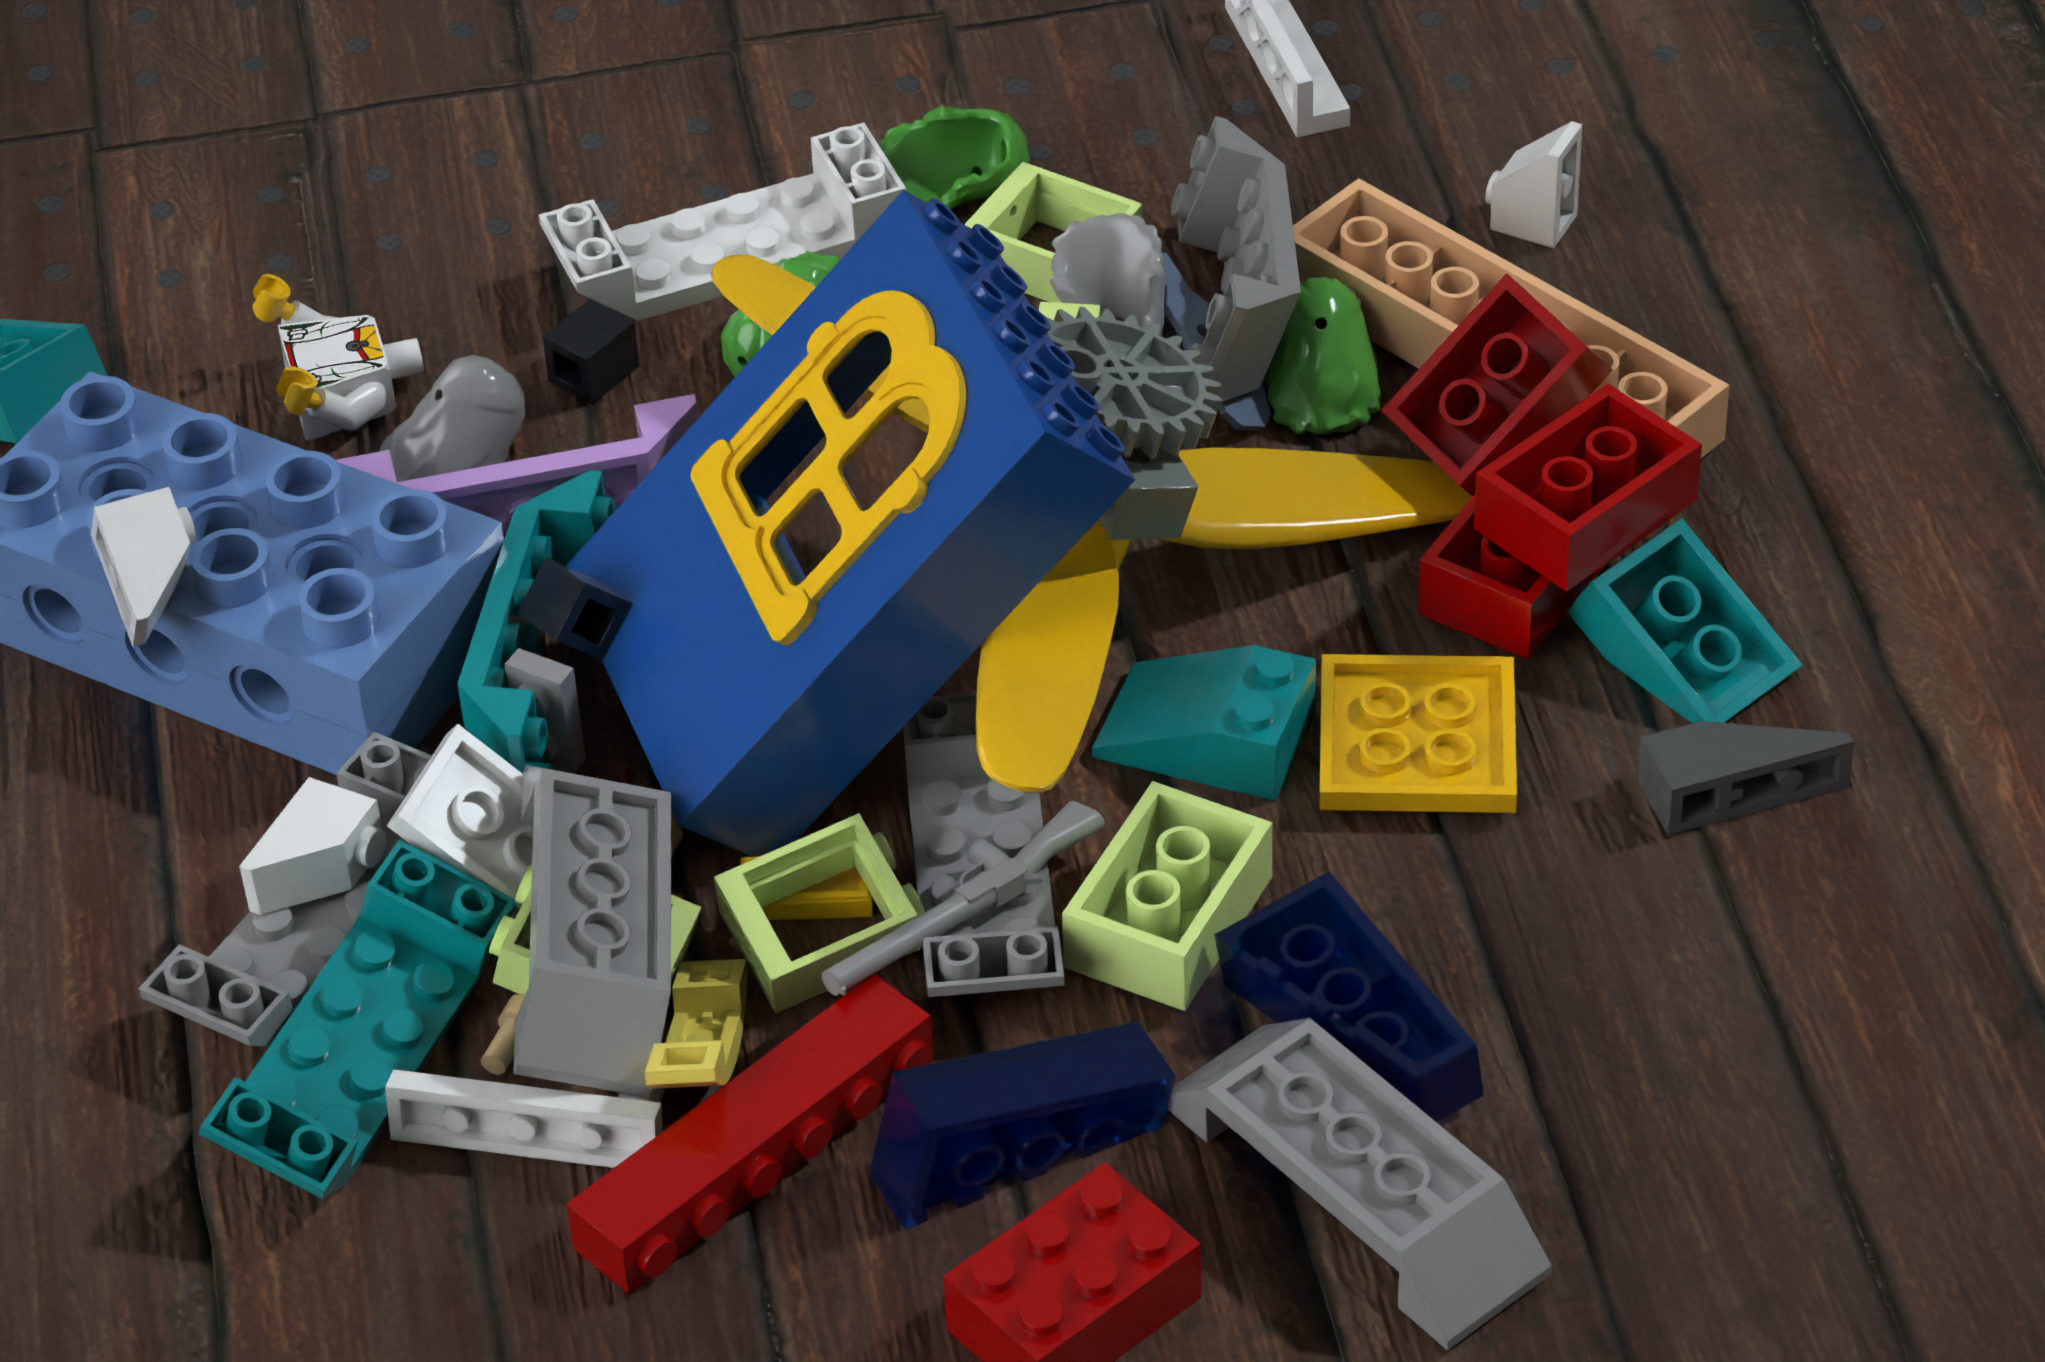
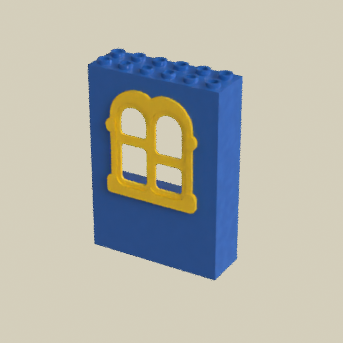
M903 190L566 565L596 579L632 603L602 662L662 790L671 792V809L679 826L751 857L765 855L796 841L1135 481L1134 476L1121 456L1125 451L1124 445L1112 431L1100 422L1096 415L1100 410L1098 402L1085 388L1076 382L1072 375L1075 369L1074 362L1060 347L1052 342L1047 333L1051 329L1049 321L1037 308L1028 302L1024 295V292L1028 289L1025 281L1017 272L1006 265L1000 255L1004 251L1002 243L992 232L980 224H975L972 228L964 225L946 205L932 198L926 203ZM891 363L886 378L877 392L854 417L847 419L845 413ZM911 398L921 399L926 404L930 416L929 432L923 448L914 461L868 510L863 511L843 475L844 465L903 401ZM826 435V445L823 451L770 508L766 501L768 497ZM822 491L841 526L842 534L836 546L806 577L783 532Z

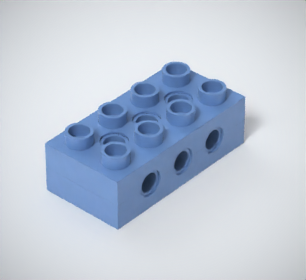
M89 371L79 382L69 387L62 395L61 400L5 456L0 458V643L336 775V772L373 732L416 748L459 699L457 683L504 543L501 521L443 501L439 496L429 491L402 486L339 463L325 453L301 449L233 424L229 419L221 415L203 413L132 387L120 378L102 376ZM169 487L177 508L185 506L191 515L196 532V544L190 545L186 571L146 643L132 647L91 536L94 507Z

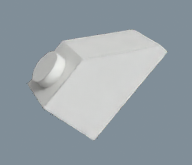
M1571 121L1524 146L1513 154L1502 171L1496 170L1492 174L1485 194L1486 203L1491 205V230L1553 249L1577 216L1582 124Z
M169 487L94 507L91 536L132 647L146 643L186 571L190 545L196 544V532L191 515L185 506L177 508Z
M309 777L239 866L249 911L263 915L352 890L369 867H374L380 861L385 850L386 833L382 828L377 799Z

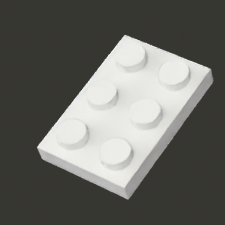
M457 724L445 735L389 821L387 827L413 847L514 899L528 867L532 865L533 823L521 821L523 774ZM516 902L511 918H516L522 904Z

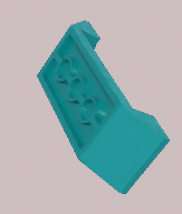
M589 470L515 507L457 683L464 729L522 774L526 765L553 770V765L544 763L543 754L547 742V721L545 718L537 717L534 690L508 688L505 663L518 648L542 657L545 650V633L517 615V612L545 557L566 566L615 512L613 497H605L602 471Z
M399 839L368 883L360 916L247 1080L244 1082L237 1077L233 1078L200 1126L199 1135L321 1199L344 1187L389 1121L385 1086L393 1069L421 1072L472 995L492 955L489 953V949L495 932L505 915L511 917L516 906L515 899Z

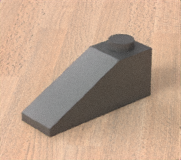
M1699 721L1641 737L1637 783L1669 836L1848 788L1854 740L1849 733Z

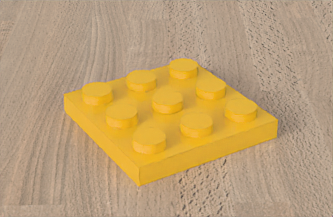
M1322 654L1319 810L1516 813L1517 767L1514 657Z

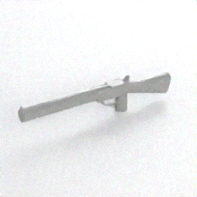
M1070 801L1014 858H1009L986 839L977 840L968 851V860L975 864V866L962 873L959 879V887L955 889V896L825 970L822 973L824 986L832 995L842 994L845 996L847 989L921 947L924 937L939 936L967 919L969 921L994 906L996 908L1002 906L1022 894L1026 890V884H1041L1042 877L1035 873L1051 857L1102 830L1105 827L1104 818L1098 811L1078 802ZM982 871H984L982 874H980V875L976 876L975 878L969 880L970 878H972V877H974L975 875H977V874L981 873Z

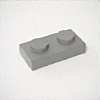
M518 648L505 663L508 688L534 690L537 717L545 718L547 721V742L543 754L544 763L552 764L553 768L559 771L574 774L586 759L574 668Z

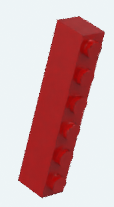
M876 974L871 975L566 1203L573 1249L628 1294L632 1293L650 1278L662 1275L682 1253L703 1237H710L718 1232L729 1217L754 1198H759L769 1193L780 1178L806 1158L810 1159L821 1153L832 1138L856 1120L868 1117L883 1099L904 1083L919 1078L929 1064L934 1061L931 1015Z

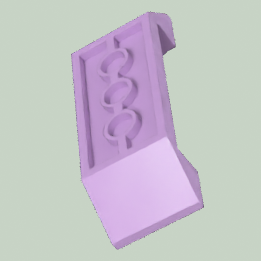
M695 394L634 405L638 438L401 482L396 481L390 450L337 459L336 461L411 489L429 491L439 496L443 501L501 521L505 540L515 507L589 470L602 471L605 497H613L616 511L699 418Z

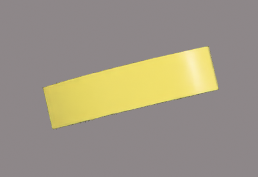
M747 959L680 962L672 986L673 1020L665 1043L653 1044L645 1069L646 1085L649 1088L721 1086L729 1081L737 1062L743 1032L748 979Z

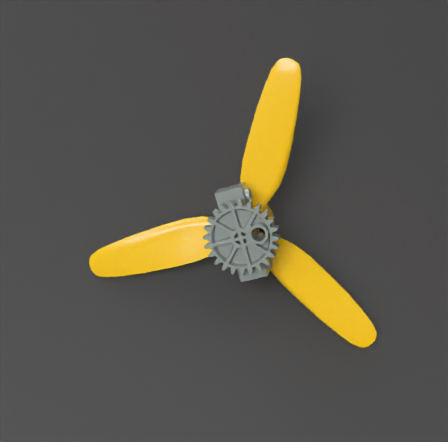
M743 254L722 258L715 263L711 271L712 281L724 297L772 336L816 288L814 285L777 265ZM1079 307L1076 318L1062 309L1057 310L1054 320L1046 317L1051 325V329L1047 333L1052 342L1060 347L1074 362L1075 369L1072 375L1076 382L1085 388L1098 402L1100 410L1096 415L1102 425L1112 431L1124 445L1125 451L1121 456L1134 476L1135 481L982 642L976 696V750L982 769L992 780L999 784L1028 793H1042L1050 790L1064 776L1078 748L1097 696L1118 609V570L1131 539H1159L1197 548L1258 549L1304 545L1454 520L1473 496L1453 481L1434 461L1268 448L1195 449L1199 438L1207 439L1222 398L1218 397L1221 383L1211 380L1215 369L1213 366L1198 364L1201 352L1199 350L1182 351L1180 349L1182 337L1172 336L1165 339L1159 335V324L1155 323L1146 329L1139 327L1136 316L1132 314L1123 322L1116 320L1110 309H1104L1101 318H1095L1085 307ZM891 363L863 395L871 398L877 392L886 378ZM915 398L903 401L893 413L928 434L930 416L926 404L921 399ZM1181 445L1190 448L1188 450H1180Z

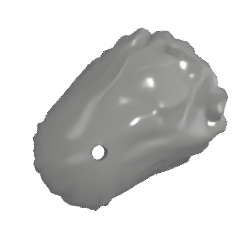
M1116 213L1110 216L1099 215L1091 217L1082 223L1078 221L1071 222L1067 226L1065 233L1055 237L1052 241V245L1055 248V254L1052 259L1054 276L1050 283L1062 303L1100 305L1101 316L1104 309H1110L1115 318L1121 317L1124 321L1130 314L1135 315L1139 327L1146 329L1155 323L1159 324V335L1165 338L1163 327L1166 274L1164 272V257L1161 253L1162 242L1157 235V228L1155 226L1146 225L1145 220L1140 216L1131 217L1125 213Z
M470 355L454 359L434 382L431 390L416 406L411 417L386 437L380 447L379 452L390 450L396 481L401 482L504 463L508 457L510 445L525 418V399L521 385L513 374L507 372L499 363L489 358Z

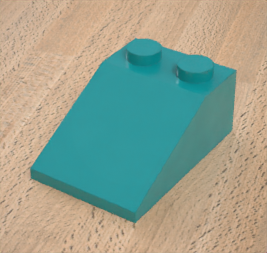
M0 319V441L12 442L16 445L61 400L64 392L73 384L79 382L89 371L107 376L85 324Z
M1682 518L1591 581L1567 610V613L1606 661L1691 723L1699 721L1728 722L1803 666Z
M1250 645L1135 662L1092 747V758L1276 801L1315 716L1316 659L1262 646Z

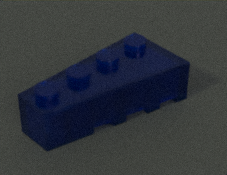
M1330 872L1321 875L1214 934L1223 982L1226 987L1277 1023L1311 1018L1435 1122L1442 1120L1484 1096L1477 1044Z
M1139 1022L1099 1028L1080 1034L1046 1041L1042 1040L988 1053H978L968 1057L895 1071L892 1073L869 1173L904 1230L928 1221L926 1212L928 1208L954 1199L957 1206L961 1208L985 1198L983 1186L1018 1173L1023 1182L1048 1173L1047 1168L1055 1164L1063 1154L1076 1150L1083 1159L1161 1128L1176 1076Z

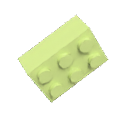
M1152 781L1062 913L1064 968L1186 1011L1272 879L1273 822Z

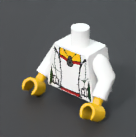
M264 274L258 280L252 292L255 298L253 303L255 316L264 322H274L278 317L282 318L281 324L277 326L285 369L276 387V392L280 396L285 397L283 402L286 409L294 415H299L306 441L342 429L354 431L372 419L392 413L396 408L392 379L424 373L423 360L417 338L383 345L375 318L369 315L342 318L322 315L297 300L288 303L287 300L291 290L288 284L281 278L271 274Z

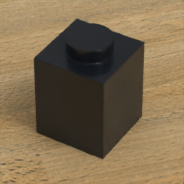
M591 299L542 336L548 381L592 405L640 367L635 322L628 319L624 314L613 311Z
M545 557L517 615L554 640L603 660L632 603L596 579Z

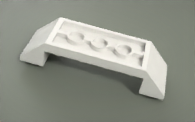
M863 122L853 126L840 127L834 131L811 137L813 174L799 178H790L778 184L746 193H738L729 198L694 208L682 209L673 214L638 224L626 225L613 231L608 226L594 199L578 204H569L560 209L539 214V223L578 293L640 321L724 296L713 283L711 271L717 261L730 255L743 254L754 256L777 265L783 258L787 260L790 257L796 258L799 254H804L808 250L823 256H838L841 260L903 190L906 191V187Z

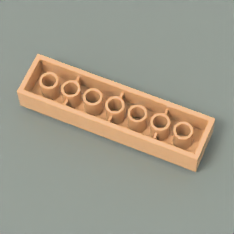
M1359 178L1293 225L1300 282L1304 283L1310 277H1326L1338 279L1342 284L1347 285L1350 290L1355 291L1356 297L1361 300L1360 306L1371 341L1418 369L1507 273L1613 369L1593 393L1607 384L1612 385L1702 444L1701 458L1725 440L1729 384Z

